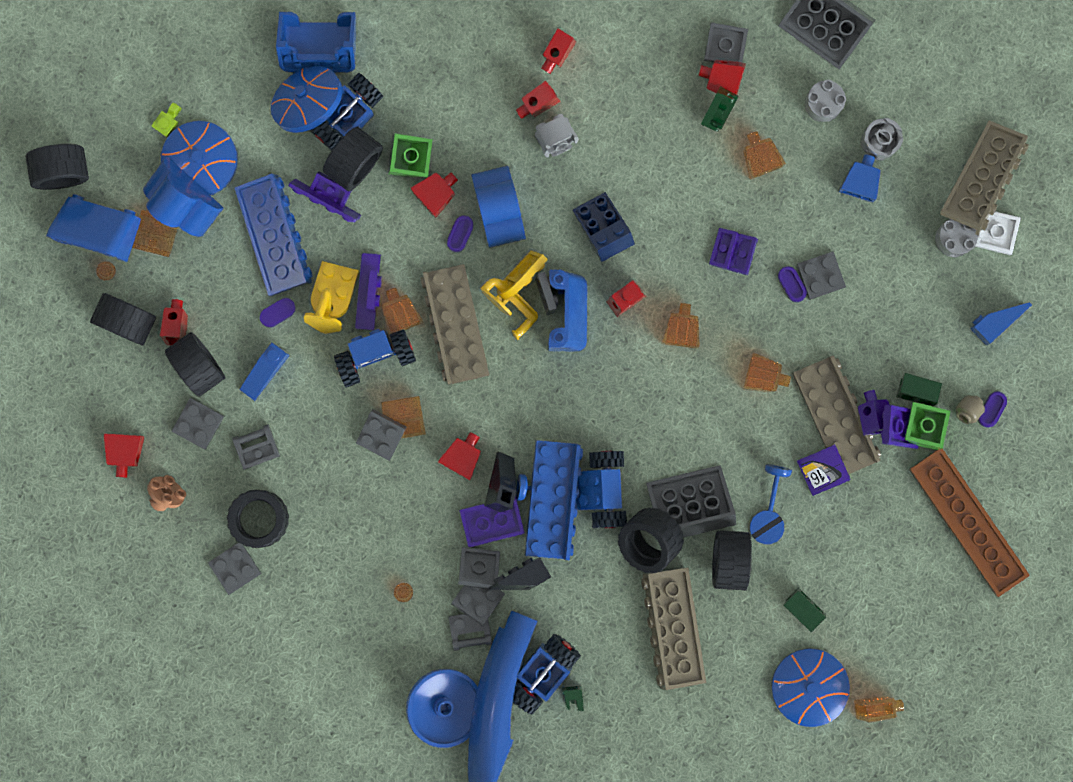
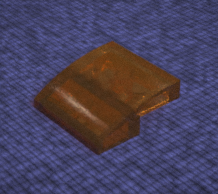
M141 210V221L132 248L170 257L178 227L174 228L164 225L155 219L148 210Z
M420 396L381 402L382 411L385 416L407 427L402 438L426 435Z

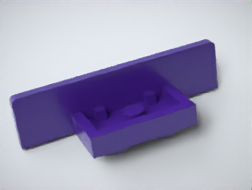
M320 171L316 174L311 187L296 178L288 185L295 193L309 197L311 202L325 206L326 210L341 215L348 222H356L361 217V214L345 206L352 191H346Z
M362 253L356 329L374 330L376 306L379 307L380 305L378 287L381 288L382 276H379L381 254Z

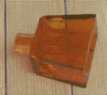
M758 131L747 135L750 145L746 146L743 152L750 180L784 167L786 163L771 138L761 140Z
M396 288L386 291L389 302L382 304L389 336L397 331L407 330L424 323L407 295L400 297Z
M680 303L679 314H670L662 344L699 348L698 316L690 315L691 304Z
M753 353L743 390L776 392L778 385L789 386L791 376L781 374V364Z
M881 696L854 700L856 719L866 722L896 718V712L904 710L903 701L901 699L894 700L892 697Z

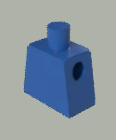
M865 154L862 163L854 162L839 192L873 203L877 199L880 169L873 167L875 157Z

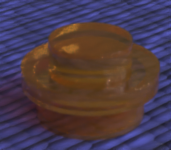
M101 262L96 268L97 276L104 281L111 280L115 276V266L110 262Z
M400 583L394 589V596L400 602H407L413 596V588L407 583Z

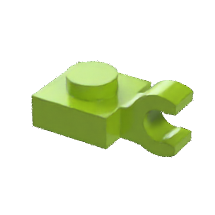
M173 102L167 114L161 111L151 126L168 138L179 123L175 118L182 108Z

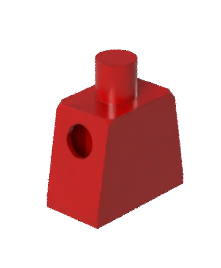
M558 28L542 55L546 60L541 69L551 74L556 65L561 68L576 44V40ZM555 51H559L558 57H553L552 54Z
M715 60L712 68L702 65L698 76L709 79L706 88L714 93H717L721 86L737 95L746 63Z
M544 81L521 98L524 104L517 108L516 112L521 119L530 113L537 117L561 101L551 85ZM537 100V105L533 106V102Z
M452 172L443 179L438 173H434L410 189L436 218L455 196L454 191L450 187L458 179Z
M633 280L611 295L606 303L616 317H618L644 299L646 295L637 282Z
M172 299L171 308H164L160 337L166 345L170 346L187 334L188 315L182 309L183 301L179 299Z
M470 432L465 442L457 438L442 455L438 463L471 480L481 451L475 448L480 437Z
M104 434L107 465L116 466V477L127 478L128 466H138L144 436Z

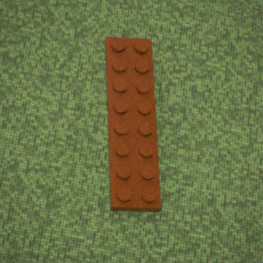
M943 449L936 450L909 469L996 597H1000L1030 576Z

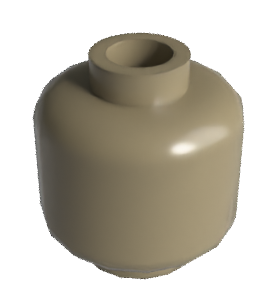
M971 395L965 396L955 408L957 418L965 424L977 422L985 411L982 399Z

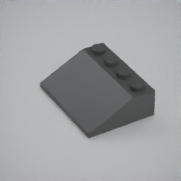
M796 0L778 26L840 70L876 20L849 0Z
M721 465L646 483L651 506L669 513L680 525L683 538L736 525V513Z

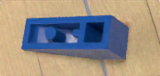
M1029 302L985 316L979 315L972 322L974 326L970 329L985 345L991 344L1032 304Z
M271 342L239 390L255 401L290 355Z

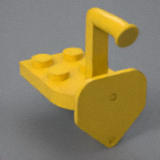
M531 250L504 280L492 278L486 281L480 288L487 299L501 312L509 316L512 315L511 311L505 306L510 301L527 318L516 330H512L516 340H519L538 319V313L517 292L532 281V276L536 272H540L545 267L544 263L548 260L543 254ZM494 286L497 288L498 295L496 297L489 292Z
M322 261L311 295V306L315 313H305L304 322L323 334L342 331V323L337 319L342 317L349 308L359 270Z

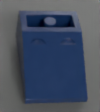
M606 192L572 209L601 262L635 245L631 231Z

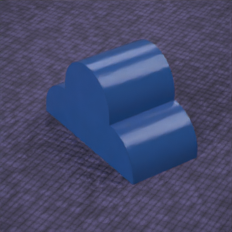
M168 157L164 158L143 187V192L149 199L146 207L155 219L169 227H180L183 231L196 237L203 236L223 210V207Z
M508 165L471 174L489 248L526 239L519 203Z

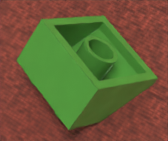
M394 134L388 174L428 178L433 139Z
M912 402L904 440L932 450L943 449L951 411Z

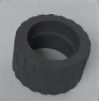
M354 127L333 148L324 163L323 173L346 191H352L366 178L382 154L383 146L359 127Z
M57 144L43 146L30 150L25 156L29 182L32 188L40 190L62 189L83 184L89 179L85 151L80 145Z
M102 293L90 323L143 346L157 317L121 299Z
M193 332L188 333L165 350L166 357L187 387L198 397L225 379V375L214 357Z
M246 491L234 499L228 509L227 526L230 534L238 543L246 547L263 548L271 546L278 542L286 533L289 525L287 506L281 498L269 491ZM253 501L268 503L276 514V523L273 530L263 537H253L247 534L241 526L240 517L242 510Z
M653 507L638 511L621 528L618 534V546L624 559L632 567L644 573L653 574L662 571L679 554L684 544L683 532L675 519L666 511L664 512L659 508ZM641 530L651 534L659 543L661 550L651 547L644 540Z
M718 530L715 534L713 546L714 589L746 591L749 585L752 562L751 534L749 532Z

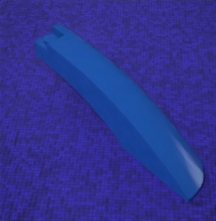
M511 611L505 628L499 627L478 684L470 726L468 782H497L514 741L510 738V726L516 679L523 656L538 622L514 611Z

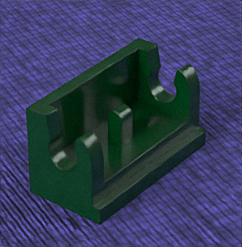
M720 86L700 125L716 132L719 129L722 130L739 96Z
M904 373L896 397L934 407L938 403L942 383Z
M799 587L783 604L811 633L826 619V613Z
M562 687L566 708L570 710V701L572 704L576 701L578 712L584 711L582 687Z

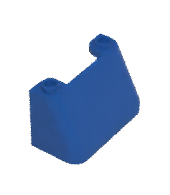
M279 12L276 50L280 68L286 72H297L307 67L323 66L333 72L353 71L356 62L355 12L339 14L337 16V23L300 22L298 15L293 12Z
M73 194L72 197H67L50 225L46 237L59 243L78 246L128 262L141 218L135 216L136 212L124 209V212L84 201V197Z
M549 270L551 286L558 290V294L565 295V328H555L551 331L549 335V351H581L587 343V281L581 275L563 270Z

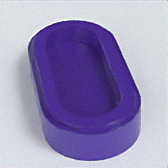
M459 216L452 227L447 239V246L453 252L462 251L468 242L474 227L473 221L469 216Z
M783 267L778 272V280L792 302H801L807 294L803 282L793 267Z
M289 298L280 299L261 312L260 321L266 327H274L291 317L296 311V305Z
M993 392L987 397L984 403L985 411L978 419L981 426L989 428L998 422L1007 405V398L1002 392Z

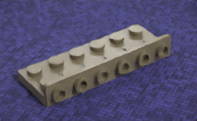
M988 121L940 215L976 229L975 235L979 236L982 230L985 231L990 221L987 220L989 215L993 216L997 209V200H1001L1004 196L1005 189L1003 188L1005 184H1010L1013 178V174H1011L1013 169L1017 170L1020 165V155H1025L1029 144L1026 143L1028 136Z
M465 265L423 272L424 277L420 279L422 288H426L428 293L424 297L426 306L431 307L432 314H429L431 326L435 325L436 333H433L435 344L440 346V351L437 354L439 363L443 362L445 370H441L443 381H447L448 385L490 376Z
M834 355L792 374L825 448L836 445L848 474H851L871 464L880 462L879 457L881 453L879 448L873 445L871 440L873 435H863L859 411L856 407L857 399L854 393H850L848 389L850 384L847 377L843 376L840 371L842 366L839 359H835Z
M688 567L653 574H643L641 584L646 592L644 603L649 611L647 623L648 627L652 630L650 642L652 648L655 649L653 661L658 669V675H656L658 686L663 690H670L706 683Z

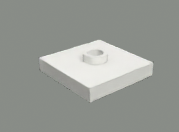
M995 211L993 216L989 215L987 219L990 220L985 231L982 230L980 232L975 247L1012 255L1021 218Z

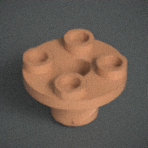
M170 475L154 477L147 486V491L151 497L149 500L150 505L157 511L177 508L186 497V492Z

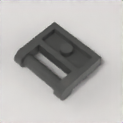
M269 424L244 436L232 438L243 470L280 457ZM266 435L267 441L243 449L242 444Z
M466 614L449 616L454 651L476 645H492L488 620L482 626ZM479 631H484L485 634L483 637L458 640V635Z

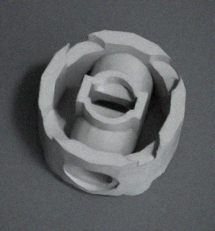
M832 80L820 81L806 95L805 110L815 121L830 122L844 108L846 102L845 93L841 86Z
M563 114L555 116L548 123L543 122L536 126L535 138L539 142L545 157H549V154L552 157L571 149L573 141L575 144L578 142L579 138L571 127L569 119L564 117Z
M889 118L874 120L864 130L861 137L863 151L867 155L875 157V160L890 158L903 142L901 127Z
M949 219L940 225L936 231L935 241L938 249L944 255L955 258L963 256L972 250L977 243L978 235H975L976 229Z

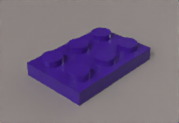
M894 405L884 406L882 415L883 430L881 432L882 444L918 449L917 445L904 440L911 409Z
M516 496L513 508L503 512L488 508L484 504L459 510L468 547L525 534Z

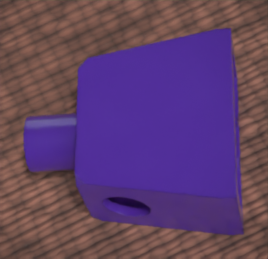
M875 390L864 392L866 403L858 406L863 435L881 434L883 430L882 415L884 406L890 405L887 399L878 400Z

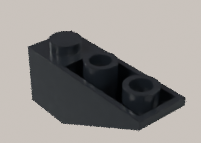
M498 451L484 506L498 512H503L513 508L516 495L515 461L513 457Z
M540 557L535 560L529 558L521 563L523 567L520 569L518 566L507 571L508 576L504 577V575L497 577L493 580L495 584L488 588L490 590L528 591L551 578V575Z

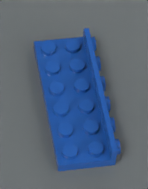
M269 174L235 187L268 296H273L303 284H311V278L313 277L312 271L307 267L305 261L307 260L306 252L300 245L301 236L294 226L296 223L294 215L290 213L288 207L290 206L289 199L284 195L283 180L275 174Z
M535 441L525 556L570 560V556H573L574 545L571 544V541L576 531L573 520L577 516L575 499L579 497L577 479L581 475L579 460H582L583 449L580 448V444Z

